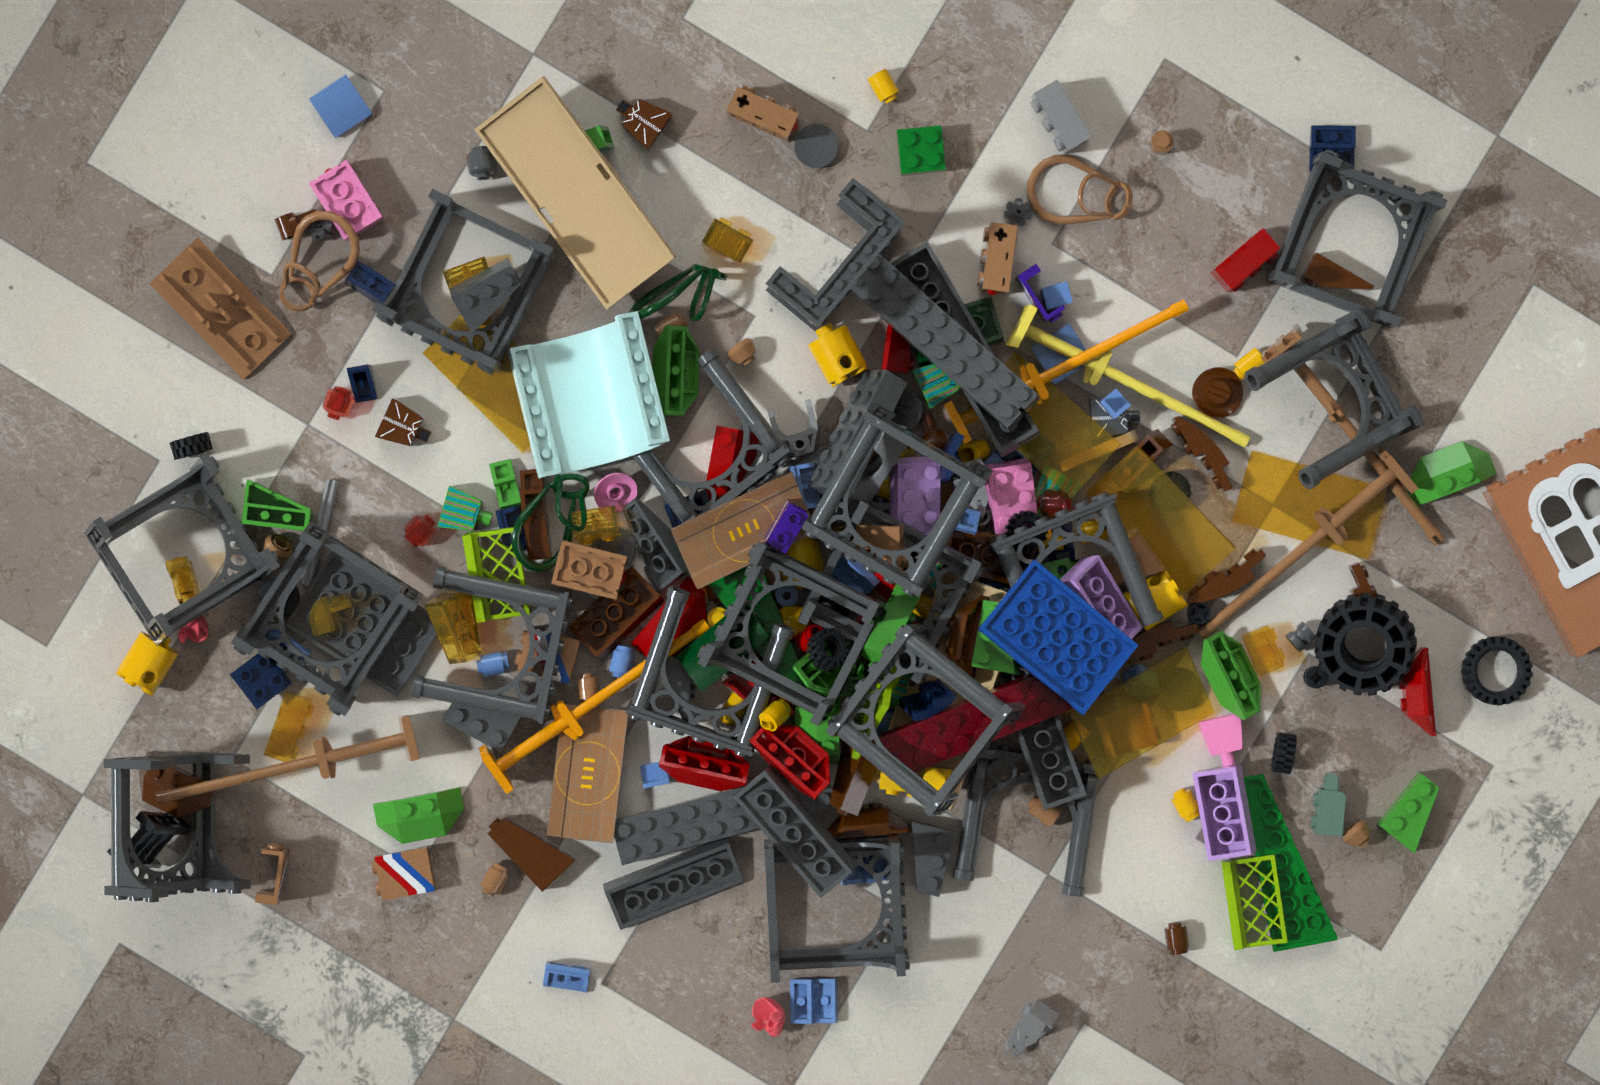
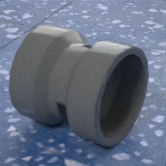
M1303 621L1297 625V629L1294 632L1290 631L1285 635L1298 652L1305 648V644L1315 640L1314 633Z

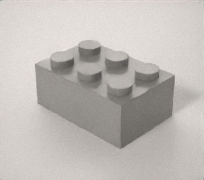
M1058 80L1048 84L1032 95L1031 98L1033 100L1030 103L1037 114L1040 112L1043 116L1042 124L1048 133H1053L1055 137L1053 142L1059 152L1063 150L1064 154H1067L1091 138Z

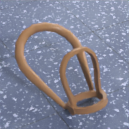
M1054 155L1043 159L1032 170L1027 181V198L1031 208L1041 219L1052 224L1068 225L1108 218L1118 221L1127 215L1132 205V190L1126 183L1113 181L1084 161L1071 155ZM1057 163L1069 164L1088 173L1081 181L1078 190V204L1082 211L1089 215L1056 216L1047 212L1039 204L1036 197V182L1039 175L1047 167ZM1093 177L1112 185L1105 198V212L1091 211L1083 202L1086 183ZM1124 188L1126 192L1125 205L1121 212L1113 214L1111 209L1113 195L1118 189Z
M316 211L305 216L296 226L292 242L291 261L284 267V281L280 286V300L287 309L302 312L313 308L316 299L344 278L357 264L360 253L359 238L353 226L343 216L331 211ZM317 220H329L337 223L345 230L350 239L351 253L345 265L320 290L321 285L316 275L303 265L297 263V258L305 229ZM295 268L310 277L315 288L308 280L294 277ZM294 283L305 285L312 294L309 302L303 306H295L289 303L284 296V290L288 285Z

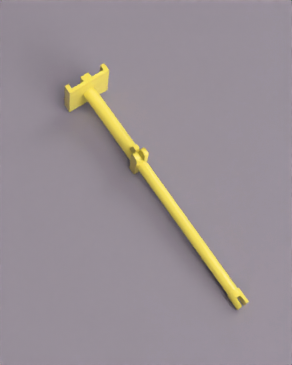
M1030 304L1024 306L1005 344L1012 349H1016L1019 347L1023 337L1026 336L1069 359L1083 352V350L1030 324L1038 309ZM1112 350L1082 364L1085 366L1083 382L1086 384L1096 385L1103 374L1223 435L1242 447H1246L1251 436L1240 430H1235L1108 365L1112 356Z

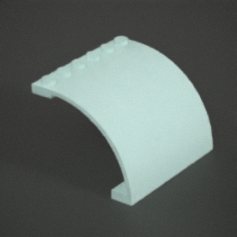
M638 311L616 315L614 317L615 322L583 333L548 342L513 347L507 350L539 479L615 462L652 450L670 441Z

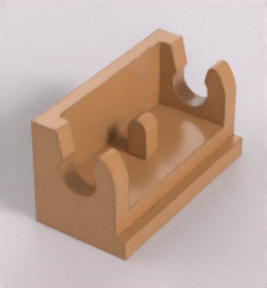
M860 522L859 525L856 524L857 532L876 547L887 550H901L905 545L904 524L896 526L865 525L864 522Z

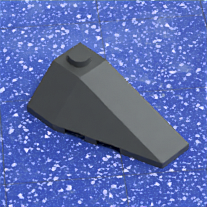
M638 497L634 498L622 510L630 532L636 536L639 544L637 551L639 555H643L646 564L644 567L645 573L659 593L687 575L689 571L671 529Z

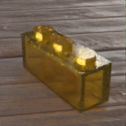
M290 691L285 692L263 755L282 762L292 761V759L296 760L300 750L297 747L299 738L303 739L307 727L304 726L306 718H311L315 707L311 705L312 699Z

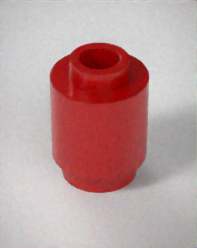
M811 624L798 632L795 637L797 647L807 652V649L810 648L807 646V642L810 641L809 638L821 631L823 627Z

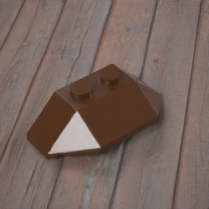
M980 595L955 613V617L951 618L949 630L952 631L951 639L947 640L945 652L948 653L947 658L974 679L977 667L971 665L983 600L989 601L990 597Z
M147 752L146 756H154V754ZM168 765V769L139 770L142 801L176 818L209 808L216 792L215 790L158 805L156 792L167 789L172 790L205 782L206 780L176 765Z
M882 803L869 804V808L860 809L858 816L849 813L848 817L839 814L827 830L835 839L909 833L911 832V827L887 806L882 807Z

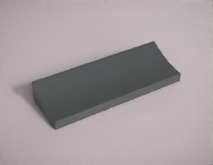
M771 764L733 797L820 898L849 876L858 866Z
M726 837L708 842L604 883L603 887L619 928L622 930L742 883L744 879L729 840Z

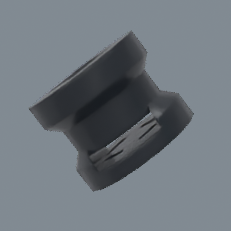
M1201 602L1191 604L1187 610L1188 619L1194 624L1201 625L1206 623L1211 615L1209 607Z
M1311 666L1305 670L1303 680L1307 686L1318 689L1326 684L1327 674L1322 672L1319 667Z

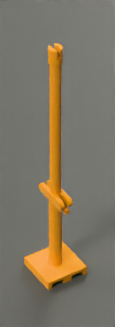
M1184 299L1174 303L1169 308L1041 374H1038L1032 363H1028L1026 368L1022 365L1020 366L1022 381L1039 395L1040 400L1037 403L1041 404L1043 403L1042 399L1046 400L1049 397V393L1044 385L1045 383L1174 317L1182 315L1189 311V308ZM952 401L944 404L958 433L964 436L963 443L966 444L972 441L965 426L979 419L973 407L959 414Z
M702 619L687 632L673 640L668 657L710 629L705 619ZM646 660L571 711L562 700L557 701L556 706L552 704L550 707L555 721L498 760L487 745L484 744L479 747L482 761L504 792L508 794L514 790L511 778L505 770L561 732H564L573 740L582 736L583 729L577 720L639 678Z

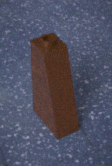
M843 741L829 804L836 807V812L848 817L849 813L858 816L877 768L862 755H860L858 760L853 759V748Z
M506 817L502 820L497 818L488 826L491 830L487 834L542 892L575 862L573 856Z

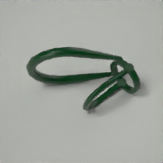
M693 264L690 268L645 294L631 307L629 313L638 311L640 319L650 316L676 299L701 275L689 309L690 320L693 322L699 321L707 308L715 279L727 281L728 275L719 272L715 268L711 269ZM695 271L693 275H691L685 281L676 286L664 297H662L655 303L649 305L648 307L643 308L653 299L661 295L663 292L672 287L682 278L687 276L689 273ZM709 276L710 278L708 281L707 289L705 292L701 308L695 316V308L697 305V301L704 286L706 277Z
M575 473L557 475L554 481L548 483L516 520L511 535L512 550L517 561L526 569L541 572L556 566L559 550L548 561L536 563L530 561L524 555L520 542L523 525L550 488L556 493V514L561 523L566 526L562 540L571 542L573 530L580 532L586 527L587 511L585 497L589 492L590 483L585 476ZM577 480L582 482L585 487L581 488L578 492L563 491V481ZM561 497L572 499L567 519L561 511ZM577 498H579L581 509V526L573 524Z

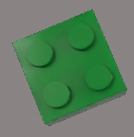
M941 125L898 129L896 131L900 176L945 172Z

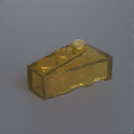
M446 590L425 603L449 664L468 662L481 653L478 625L471 594Z

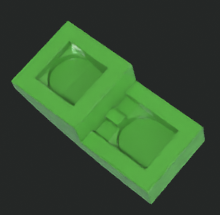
M511 459L490 463L489 466L500 510L521 505L520 493Z

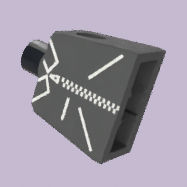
M1089 398L1091 440L1128 433L1127 424L1140 423L1139 410L1126 409L1113 420L1099 404L1103 398Z

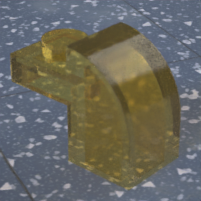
M187 556L165 561L166 569L173 582L175 596L180 605L200 593L194 566Z
M345 595L333 598V603L330 604L328 596H324L313 604L309 614V621L314 637L338 630L333 612L354 607L352 598L346 599Z

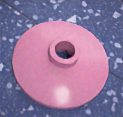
M612 473L605 476L598 482L594 490V499L598 507L603 511L611 513L623 511L622 509L637 496V485L634 479L625 473Z

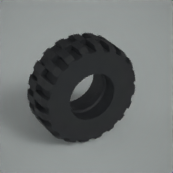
M1367 592L1362 593V596H1356V594L1348 595L1345 600L1340 599L1335 602L1333 607L1325 612L1320 621L1314 641L1316 644L1314 650L1315 657L1319 659L1318 666L1322 672L1328 674L1327 679L1331 683L1336 682L1339 684V689L1345 692L1349 689L1353 691L1354 695L1360 696L1362 692L1368 693V696L1376 695L1377 691L1380 690L1387 692L1391 690L1394 684L1398 685L1403 680L1405 674H1408L1412 666L1417 646L1414 624L1409 622L1408 613L1405 610L1401 611L1398 608L1399 604L1392 600L1391 603L1386 601V596L1378 594L1377 597L1371 596V593ZM1359 627H1368L1376 630L1386 641L1385 654L1373 661H1363L1355 658L1345 646L1347 633Z

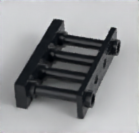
M140 811L135 817L140 822V828L132 836L131 841L137 857L146 867L160 868L162 864L156 859L158 854L174 835H188L193 828L182 817L176 818L168 813ZM109 848L108 851H107V853H108L110 856H111V848Z

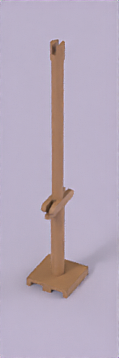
M1295 324L1293 330L1285 336L1282 334L1278 337L1276 343L1268 349L1264 348L1261 353L1263 362L1266 363L1291 349L1292 345L1302 338L1300 326ZM1306 363L1293 369L1329 413V419L1332 423L1337 422L1352 440L1358 430L1345 415V409L1342 404L1334 400ZM1374 450L1364 455L1379 476L1388 469ZM1398 480L1393 481L1388 487L1423 529L1434 546L1438 544L1434 538L1435 535L1442 542L1445 537L1437 527L1430 522Z
M1382 447L1375 451L1388 469L1335 514L1322 506L1318 509L1319 511H1315L1313 518L1321 527L1211 620L1199 627L1197 630L1204 640L1207 639L1219 626L1326 536L1329 535L1337 545H1341L1343 539H1348L1343 524L1397 479L1411 494L1414 493L1418 487L1395 459Z
M410 716L398 717L401 729L399 734L337 749L331 747L326 736L321 737V740L316 739L313 742L316 755L172 790L167 789L156 792L158 805L174 802V800L315 766L319 767L322 778L327 779L330 776L332 779L336 775V762L405 746L409 761L418 760L420 758Z

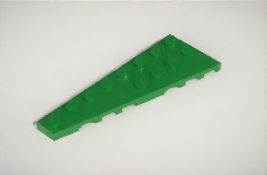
M1261 773L1243 777L1257 850L1255 857L1275 854L1288 943L1273 944V952L1338 940L1337 934L1333 929L1264 775ZM1271 860L1261 861L1257 866V869L1266 876L1272 869ZM1272 873L1269 878L1274 881ZM1258 874L1261 884L1265 878ZM1267 880L1261 887V891L1268 897H1271L1275 892V886ZM1275 895L1272 900H1274L1277 903V898ZM1263 897V902L1265 905L1268 900ZM1270 902L1265 908L1266 915L1274 919L1279 913L1278 907ZM1279 917L1276 920L1278 924H1280ZM1273 924L1269 929L1270 937L1272 939L1282 938L1281 929Z

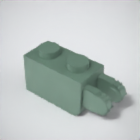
M1331 772L1325 773L1322 789L1317 788V793H1313L1312 806L1316 807L1315 815H1311L1310 828H1313L1315 834L1342 836L1346 796L1342 791L1338 790L1337 775Z

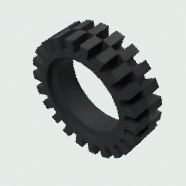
M1491 636L1479 640L1478 643L1471 646L1470 651L1466 652V658L1462 661L1463 669H1461V674L1464 677L1462 680L1466 684L1468 692L1481 702L1497 706L1510 704L1512 701L1520 699V696L1526 693V688L1530 687V678L1533 677V672H1531L1533 665L1529 660V654L1525 652V648L1520 646L1518 642L1506 637ZM1494 650H1502L1511 655L1517 666V675L1513 684L1502 691L1488 690L1480 683L1477 675V668L1481 658Z

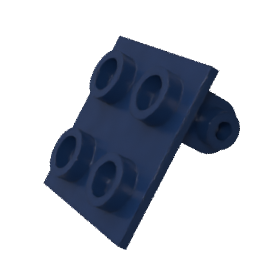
M259 653L230 674L256 710L292 684L283 670L277 666L274 659H266Z

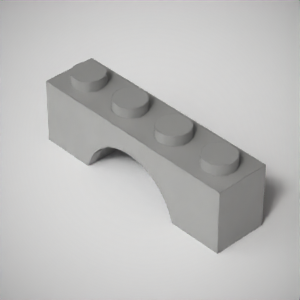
M882 432L874 446V450L879 455L874 461L867 464L851 499L859 501L862 498L870 503L873 497L878 494L883 481L888 479L892 467L898 463L902 451L907 449L908 446Z

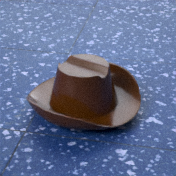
M1214 367L1202 372L1197 377L1193 385L1192 397L1197 408L1205 415L1212 418H1224L1233 414L1240 406L1243 398V387L1240 379L1234 372L1226 368Z

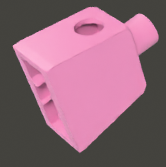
M1232 713L1197 721L1210 755L1220 754L1223 766L1236 764L1233 751L1243 749L1241 718Z

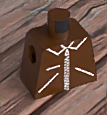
M623 99L616 111L626 117L622 126L648 151L672 117L670 112L642 99H639L635 106Z
M392 398L375 437L412 446L415 439L427 444L432 432L420 427L424 420L422 416Z

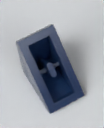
M366 364L347 368L355 402L359 403L378 399L372 365Z

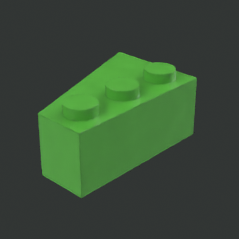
M247 479L241 524L304 531L310 521L312 522L313 509Z
M898 584L895 585L891 597L886 603L860 655L871 662H878L883 656L881 652L888 643L892 644L897 638L895 636L897 630L902 625L912 624L916 618V614L913 612L920 596L915 595L913 597L906 594L902 590L903 587Z
M983 600L979 627L999 602ZM978 630L971 666L1020 675L1018 662Z
M1418 772L1377 822V825L1415 854L1439 787Z

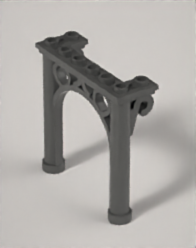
M1361 307L1336 319V323L1263 365L1247 370L1244 374L1248 387L1253 391H1258L1268 383L1307 361L1322 360L1340 369L1354 386L1361 407L1359 429L1351 441L1299 470V480L1309 490L1318 486L1323 479L1396 436L1404 435L1425 425L1422 415L1415 405L1405 410L1402 409L1398 398L1389 386L1387 378L1383 375L1378 361L1371 353L1367 341L1360 333L1372 327L1368 316ZM1333 345L1332 354L1321 352ZM1341 346L1348 350L1351 357L1350 363L1341 359ZM1357 364L1360 372L1358 371V369L1353 370L1351 367H1354ZM1371 390L1374 397L1368 398V395L1371 394ZM1372 403L1377 404L1382 414L1381 419H1377L1371 414ZM1369 423L1377 426V428L1366 433Z
M715 348L703 354L697 360V363L706 372L741 420L744 432L743 444L734 463L724 473L714 479L699 483H689L673 477L652 450L632 456L682 524L758 488V483L762 480L765 482L775 476L776 473L774 471L780 466L782 468L788 466L793 462L792 457L796 455L794 451L784 445L719 359L720 355ZM750 429L762 446L758 444L750 445ZM756 449L760 450L763 454L762 461L754 467L748 466L746 463L747 452ZM740 465L745 470L753 472L742 482L738 483V474L741 471L739 469ZM676 485L692 489L689 495V502ZM717 485L718 488L728 486L731 490L718 499L716 489L711 486ZM699 489H709L712 493L711 500L704 506H698L695 503V496ZM695 510L703 512L698 515Z
M1107 491L1091 498V503L1085 500L1076 504L1075 510L1068 512L1066 508L1054 513L1056 517L1048 520L1047 517L1036 520L1034 521L1036 526L1029 529L1026 525L1014 530L1015 534L1007 537L1006 533L989 539L991 544L985 546L986 550H990V553L996 552L998 562L1005 572L1010 587H1012L1024 572L1020 562L1024 564L1032 562L1031 559H1026L1022 555V548L1029 543L1038 545L1039 554L1035 560L1040 564L1053 550L1067 543L1080 541L1100 545L1108 550L1116 559L1143 627L1164 619L1161 610L1158 611L1116 508V493L1109 495ZM1089 518L1095 519L1098 523V530L1093 536L1086 535L1081 530L1082 522ZM1078 519L1075 523V532L1078 536H1074V532H1065L1060 525ZM1104 529L1107 531L1112 545L1099 538ZM1051 530L1052 536L1046 543L1048 547L1045 549L1044 543L1040 539L1033 537ZM1019 543L1015 552L1013 545Z
M437 566L433 588L496 599L513 606L526 623L529 633V651L520 673L503 687L485 690L415 675L411 697L419 699L420 697L534 719L539 724H543L544 719L548 720L551 705H547L548 697H553L555 685L551 684L552 676H557L559 663L555 662L556 656L562 653L564 641H560L561 632L566 633L568 619H564L566 610L570 611L573 597L569 596L570 591L566 590L559 593L446 570V567ZM519 603L538 606L539 608L535 609L529 616ZM549 609L556 610L555 617ZM540 612H544L549 616L548 629L543 632L537 631L532 624V619ZM552 631L547 652L540 647L539 640H535V635L546 636ZM536 650L539 655L533 658L534 651ZM546 660L541 681L537 673L528 671L529 667L534 668L538 661ZM526 676L534 677L537 682L536 690L531 695L524 694L520 688L519 682ZM515 686L516 692L521 699L500 694ZM539 695L538 702L531 701V699Z
M669 586L666 593L667 600L633 699L630 700L625 713L637 721H642V719L650 721V724L654 727L663 728L664 726L672 729L671 732L683 736L687 734L693 736L692 739L697 742L705 743L707 741L713 743V746L720 750L728 748L735 751L734 753L738 756L746 758L748 755L752 757L755 748L749 740L759 731L761 725L759 715L767 708L772 693L754 684L750 694L738 704L722 709H710L687 701L674 689L667 675L666 662L690 593L684 589ZM775 623L772 629V635L762 663L777 673L780 671L790 639H793L796 632L794 628L782 623ZM661 674L665 688L654 693L659 675ZM670 694L675 702L674 708L666 710L659 707L656 703L658 696ZM680 705L683 706L682 711L688 715L689 721L673 716ZM748 705L745 717L741 723L740 717L735 712ZM729 715L736 722V728L732 731L721 729L717 724V720L722 716ZM710 716H714L712 721L713 729L697 724L701 720H709Z
M989 745L970 769L956 868H953L952 873L953 878L974 881L982 818L989 799L1006 786L1016 783H1033L1032 778L1029 777L1031 776L1029 770L1020 773L1021 777H1015L1017 769L1011 761L1026 763L1021 748L1020 752L1011 751L1012 747L998 745V749H995ZM1073 756L1078 771H1082L1081 780L1087 796L1078 799L1077 808H1075L1073 802L1067 803L1072 816V830L1062 894L1083 897L1085 890L1083 881L1099 775H1102L1106 767L1097 759L1086 758V762L1077 761V757ZM995 758L996 760L992 761L989 765L990 759ZM997 764H1006L1011 767L1012 774L1008 779L1000 781L994 776L993 768ZM987 774H989V777L996 785L985 794Z

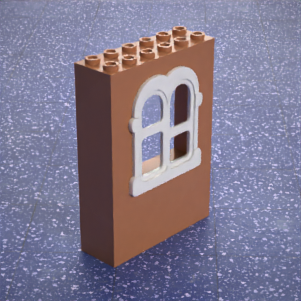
M1600 427L1585 432L1583 439L1575 438L1564 444L1565 448L1562 450L1554 449L1544 455L1546 459L1542 461L1541 459L1531 461L1525 465V470H1515L1505 476L1507 480L1503 482L1502 480H1497L1487 485V490L1483 492L1488 505L1570 656L1578 658L1600 646V545L1593 534V529L1600 525V514L1590 520L1585 519L1574 499L1573 487L1576 482L1583 478L1594 480L1600 487ZM1549 496H1559L1567 503L1572 515L1554 527H1548L1540 511L1541 504ZM1576 525L1581 529L1594 557L1586 563L1571 569L1559 549L1555 537Z

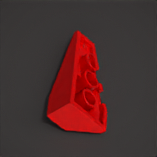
M887 324L881 370L908 374V370H913L914 357H910V344Z
M716 426L706 481L718 477L734 463L742 448L743 430ZM750 432V445L759 444L758 438L754 433ZM757 449L747 452L746 463L748 466H751ZM742 465L739 466L741 471L738 474V483L742 482L747 473V470ZM717 485L711 486L716 489L718 499L731 490L728 486H721L719 488ZM706 489L709 500H711L712 493L709 489Z

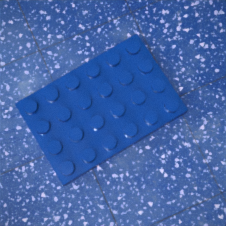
M1035 559L1032 560L978 628L982 634L1081 715L1085 714L1138 647V644Z

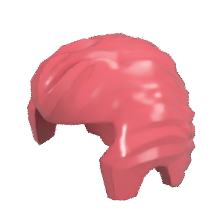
M201 615L180 628V633L177 635L181 643H185V639H190L194 643L205 641L208 637V623L205 617Z
M762 997L756 1000L752 1007V1016L756 1022L751 1023V1026L756 1031L766 1029L771 1037L779 1036L783 1031L785 1022L783 1007L771 998Z

